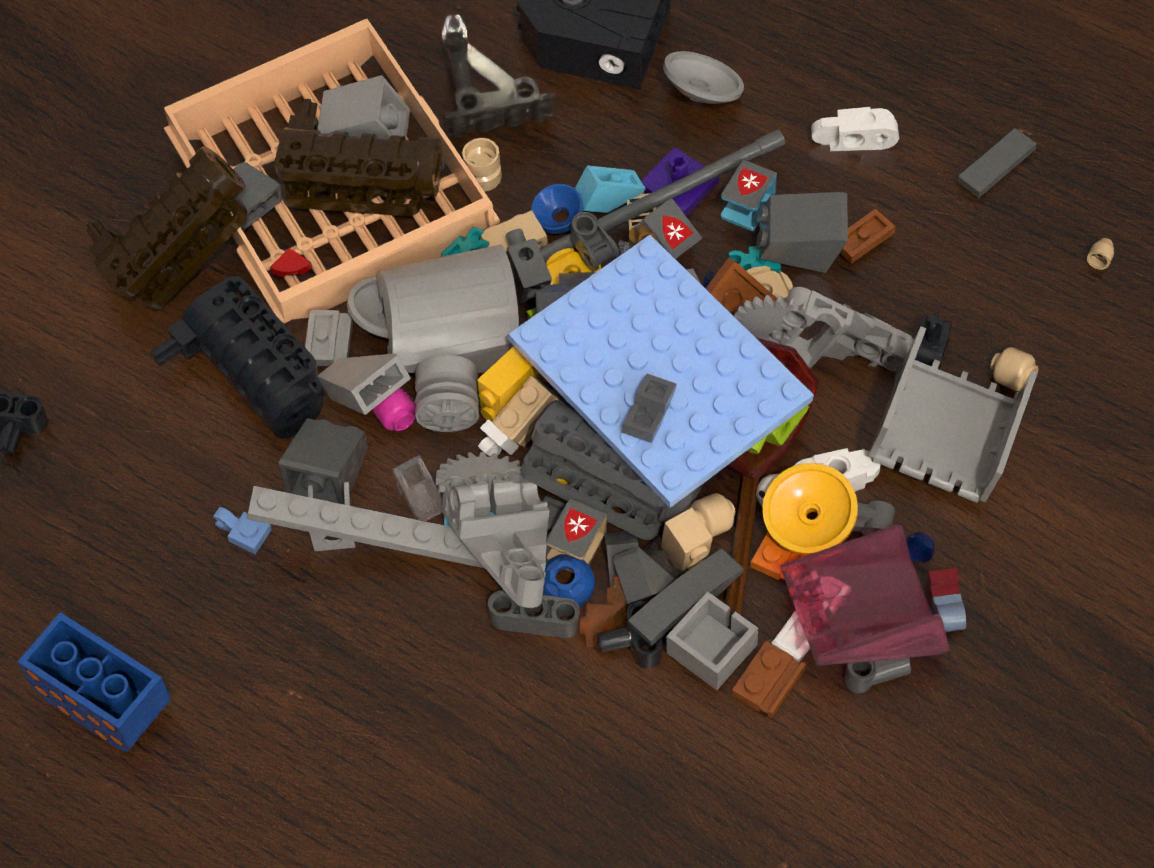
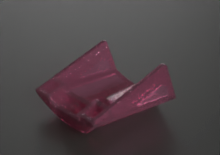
M901 524L780 565L803 633L817 666L951 654L942 618L939 614L933 615L911 561Z

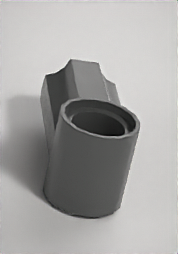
M872 501L869 504L858 503V515L853 531L862 532L865 538L874 542L887 541L890 537L895 508L884 501Z
M898 646L871 655L865 653L853 655L848 661L844 675L846 687L854 693H864L872 685L909 675L912 669L906 649ZM861 670L867 676H858L854 671Z

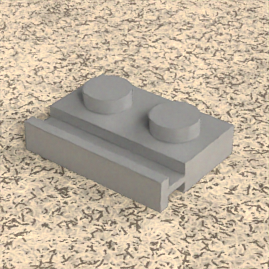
M310 310L305 348L312 354L317 366H330L339 358H349L353 319L349 311L348 313H340L339 310Z

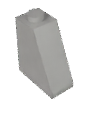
M397 354L339 358L317 376L331 400L364 415L411 379Z

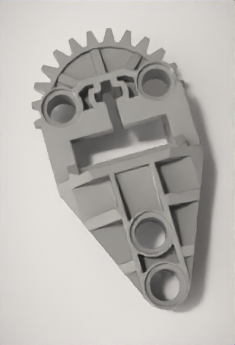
M804 287L790 289L787 297L782 298V296H778L777 301H773L769 295H765L764 301L758 297H754L753 302L746 300L743 306L740 305L734 315L764 347L799 379L822 356L844 360L847 356L860 355L870 360L869 366L876 367L879 364L891 371H896V367H902L906 354L914 341L911 335L867 313H859L847 304L841 305ZM815 321L826 322L821 331L808 341L799 337L804 328L810 327ZM787 359L795 361L798 369L792 368L788 364Z
M469 452L467 458L461 455H456V460L448 458L447 463H441L440 470L436 472L438 491L443 492L442 513L463 544L517 605L526 608L538 607L542 603L546 576V540L550 512L547 507V501L541 502L537 485L522 476V466H520L521 461L519 460L509 462V456L498 459L497 453L487 457L484 452H480L479 457ZM490 509L494 513L492 516H490Z

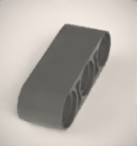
M504 590L494 592L488 600L490 621L495 628L500 630L570 638L575 636L581 628L580 608L574 600L569 598L543 595L542 603L538 607L526 608L517 605ZM500 608L510 609L505 613L497 612V610ZM537 611L541 613L536 617L528 616L531 612ZM565 615L573 617L568 621H563L559 619L560 617Z

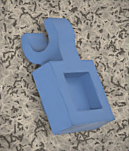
M219 507L213 516L217 520L215 526L230 532L228 534L229 542L256 555L271 532V525L247 519L248 513L243 512L238 519L229 510Z

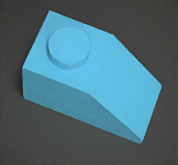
M588 165L575 187L583 200L584 211L604 213L614 210L626 203L627 200L633 199L645 191L644 185L634 170Z

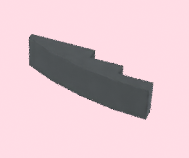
M723 549L718 550L684 573L651 599L628 620L629 626L652 646L669 629L674 628L707 591L717 597L744 572V568Z

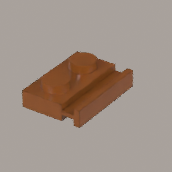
M765 641L733 687L731 696L757 711L761 710L768 714L767 717L772 719L805 671L806 663L796 661L792 655Z

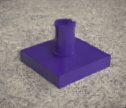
M674 147L641 180L645 187L643 193H652L705 166ZM719 176L673 198L685 216L719 183Z

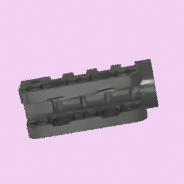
M563 396L559 401H553L536 422L532 434L533 443L521 467V474L526 480L566 501L571 498L606 513L607 522L643 540L654 539L665 525V522L690 509L691 504L697 500L703 484L669 508ZM561 478L567 480L570 483V485H563L559 483L556 479ZM611 507H619L626 513H617Z

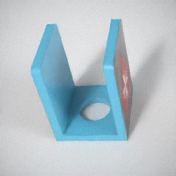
M743 159L721 194V198L728 201L721 213V219L754 231L759 224L757 222L759 207L761 205L764 206L770 195H775L777 172Z

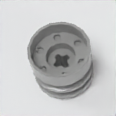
M439 355L425 359L417 365L415 370V390L417 393L415 397V417L417 422L424 428L439 432H453L467 429L477 422L479 418L477 379L479 378L477 366L471 360L455 355Z

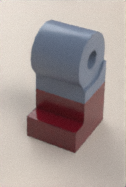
M957 567L928 571L926 590L933 619H935L939 633L966 629V613L958 583Z

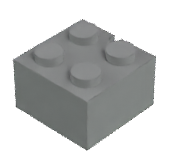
M707 591L667 635V654L718 690L757 646L758 627L735 611L731 616V630L727 627L730 624V607Z

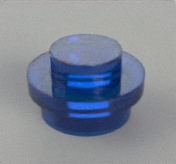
M916 532L908 536L904 541L906 553L915 561L927 562L931 560L935 553V543L925 533Z

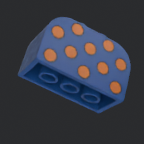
M61 612L18 660V664L29 684L43 699L113 747L124 752H128L171 700L161 676Z

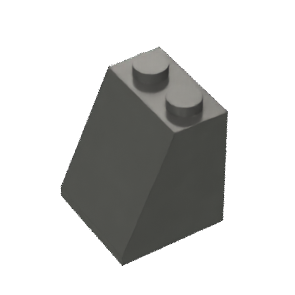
M847 193L770 195L765 205L759 207L757 213L760 231L756 244L760 247V259L826 273L848 242Z
M307 418L279 461L286 493L308 497V485H313L317 499L345 505L344 482L350 483L352 491L368 449L365 431H361L354 426L343 427L335 425L324 419L313 420Z

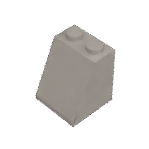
M381 75L324 91L322 104L320 105L318 130H320L321 134L332 135L334 131L348 132L349 136L361 137L362 133L376 134L377 138L389 139L391 135L405 136L406 139L410 108Z

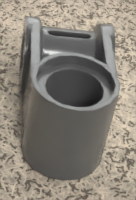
M580 212L574 216L570 230V240L590 270L596 271L600 264L620 256L616 243L606 233L593 214ZM578 228H587L590 232L583 233Z

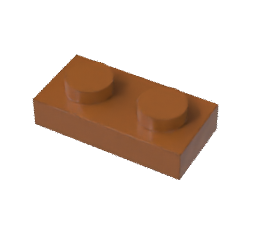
M874 209L848 228V242L840 254L852 264L893 235L896 226L877 209Z

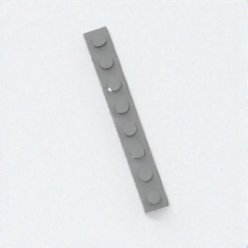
M253 486L247 515L249 520L484 568L459 539L452 527Z

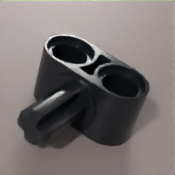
M933 314V317L922 315L918 331L920 327L926 328L915 360L932 366L934 359L940 361L938 366L940 370L952 322L939 319L938 314Z
M0 392V430L2 431L0 435V451L5 454H11L16 449L20 433L37 434L42 432L48 425V417L40 399L36 396Z
M638 600L629 605L626 628L603 632L597 635L600 651L605 652L630 647L634 660L640 667L653 668L660 663L662 659V637L652 645L655 648L654 650L643 651L641 650L642 647L651 645L633 630L628 623V620L648 603L647 601Z

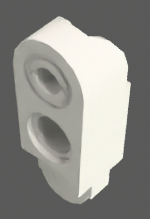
M870 107L837 110V117L821 118L811 126L812 139L817 143H821V145H830V151L882 150L894 146L899 140L898 124L893 114L887 109L882 108L871 109Z
M848 448L814 455L812 458L797 462L794 466L805 463H819L830 466L842 473L851 483L854 491L864 489L866 483L874 481V478L879 475L881 464L873 462L874 457L869 456L870 451L862 449L849 452Z

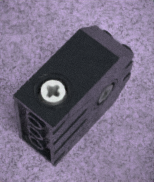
M518 0L517 12H520L518 29L522 30V42L540 68L641 89L671 9V0Z

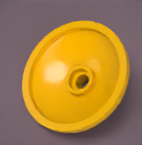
M819 463L799 464L783 471L770 484L763 500V519L771 537L783 548L802 555L821 554L839 546L852 532L858 515L857 497L851 483L836 469ZM810 512H816L818 514V516L813 520L807 518V515Z

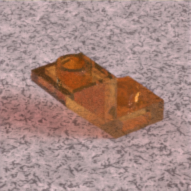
M614 576V588L607 589V604H587L586 615H580L579 633L585 635L586 647H593L597 643V635L599 633L612 631L626 620L627 601L618 576Z

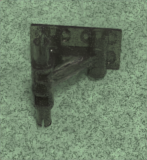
M451 15L446 18L445 26L442 30L443 56L447 61L448 67L451 69L455 87L453 96L457 111L443 114L444 133L446 136L451 135L453 138H459L475 130L489 132L494 130L496 126L507 125V127H515L521 125L526 120L545 121L555 114V92L539 95L538 86L533 79L521 77L514 80L467 42V29L460 16L454 15V20H452ZM470 66L500 90L480 94L478 88L474 86Z

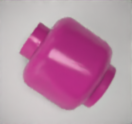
M400 387L373 408L372 411L385 429L402 431L414 422L416 404L406 390Z

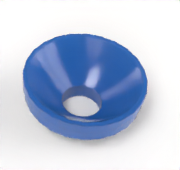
M554 184L544 188L535 196L531 211L545 232L560 234L571 230L574 216L583 212L584 206L583 200L575 188L566 184ZM559 211L569 212L568 218L563 222H555L553 220L555 214Z
M564 554L553 557L546 562L543 595L572 599L578 604L579 608L591 599L595 590V578L591 567L586 561ZM563 569H569L575 574L574 580L566 585L556 580L557 573Z

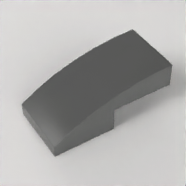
M647 374L636 393L635 403L623 424L622 433L652 443L668 410L677 384Z

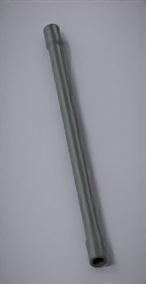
M776 129L756 139L753 143L598 219V222L605 231H608L663 204L670 198L673 199L739 166L743 159L749 161L785 145V138L782 132ZM581 227L578 229L583 233L590 232L587 228ZM569 233L541 247L540 251L546 262L554 253L566 248H574L575 246L570 240Z

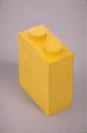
M515 346L477 379L481 414L486 420L493 421L517 391L523 388V384L531 375L544 382L547 386L550 385Z

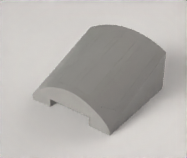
M502 244L377 271L376 278L379 298L383 299L389 337L387 352L388 354H397L408 373H415L417 365L423 360L439 355L464 357L471 360L477 366L478 373H485L514 346L509 341L508 334L519 327L517 296L510 262Z

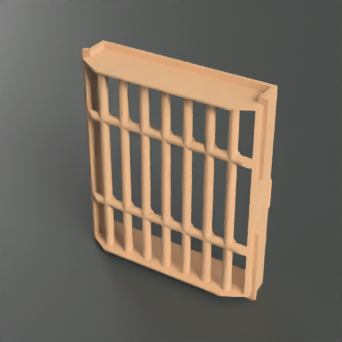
M368 19L164 107L169 126L164 127L165 133L187 169L191 166L189 160L196 154L188 140H201L205 147L211 149L226 161L212 136L227 129L243 155L245 162L267 175L262 166L275 161L279 140L262 113L277 107L286 122L289 123L290 115L295 114L287 102L303 96L304 100L311 99L312 103H317L315 117L319 121L321 104L312 91L328 85L329 89L340 87L341 85L337 80L350 74L354 76L357 82L368 79L360 66L373 55L397 90V94L410 108L411 113L428 138H440L442 143V159L452 174L441 178L438 194L433 196L445 216L433 222H430L422 209H420L417 214L413 215L420 228L404 234L392 215L369 213L362 215L355 212H344L349 221L336 227L330 223L323 210L309 209L323 231L322 234L310 239L304 235L282 199L275 206V209L297 245L290 249L300 255H304L311 262L312 269L316 276L301 283L296 275H285L284 279L290 288L282 292L278 291L267 271L270 270V266L285 251L278 247L263 220L259 218L252 224L270 254V257L263 261H260L241 227L232 235L239 246L237 253L270 309L284 324L293 319L309 318L310 310H328L348 301V295L352 287L363 279L376 276L379 270L442 257L441 253L459 236L467 237L469 230L473 227L484 230L488 226L492 227L500 223L499 217L493 210L492 202L440 127L439 120L424 98L419 96ZM252 118L271 150L260 155L254 154L237 124ZM456 183L460 184L472 202L458 210L454 209L443 192L444 189ZM376 196L372 199V202L379 204L383 203V200L380 196ZM407 199L406 203L404 204H409V201L411 199ZM379 219L383 221L394 240L378 246L366 225ZM356 231L368 252L352 258L340 237ZM327 243L331 244L342 264L329 270L325 269L314 249Z

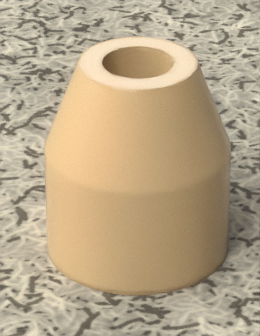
M1102 238L1094 243L1087 256L1089 265L1099 270L1108 268L1114 256L1113 242L1108 238Z

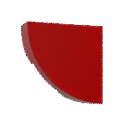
M290 248L270 266L271 273L279 277L298 273L303 275L312 269V264L309 260Z

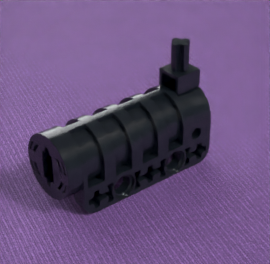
M230 276L198 296L185 310L182 316L183 319L167 328L170 339L149 352L155 363L160 366L180 352L188 359L201 350L273 434L281 439L296 436L306 419L316 420L323 408L324 391L322 384L316 377L318 374L316 360L246 281L238 276ZM231 289H234L235 291L239 290L241 299L239 300L238 296L234 292L229 291ZM252 305L259 307L258 312ZM287 343L292 344L294 346L293 350L287 345Z

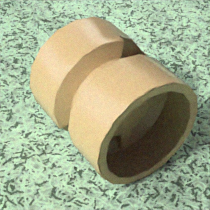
M477 138L469 141L462 151L463 161L483 191H490L498 186L502 178L499 148L495 142L486 138Z

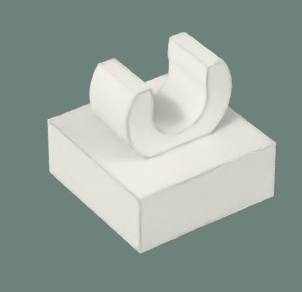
M489 419L481 426L480 429L488 437L484 438L478 447L486 455L491 456L493 453H497L498 456L502 449L512 455L519 447L518 444L510 440Z

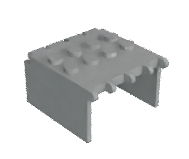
M920 327L904 359L870 448L869 456L874 457L873 462L891 469L894 468L896 462L901 463L899 472L921 481L925 473L929 474L928 484L948 492H952L954 485L959 486L958 496L978 503L979 499L986 502L1003 474L1037 372L1031 371L1021 390L1014 395L1013 399L995 392L996 383L991 382L987 389L967 381L968 372L962 371L959 378L939 370L940 361L934 359L932 366L915 360L926 328Z

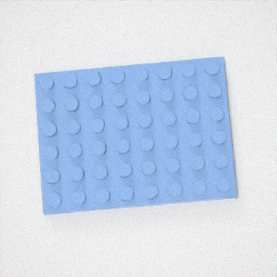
M651 235L508 334L509 341L669 508L810 404L814 397L810 390ZM647 374L677 384L668 410L652 443L622 433L623 424L635 403L636 393Z

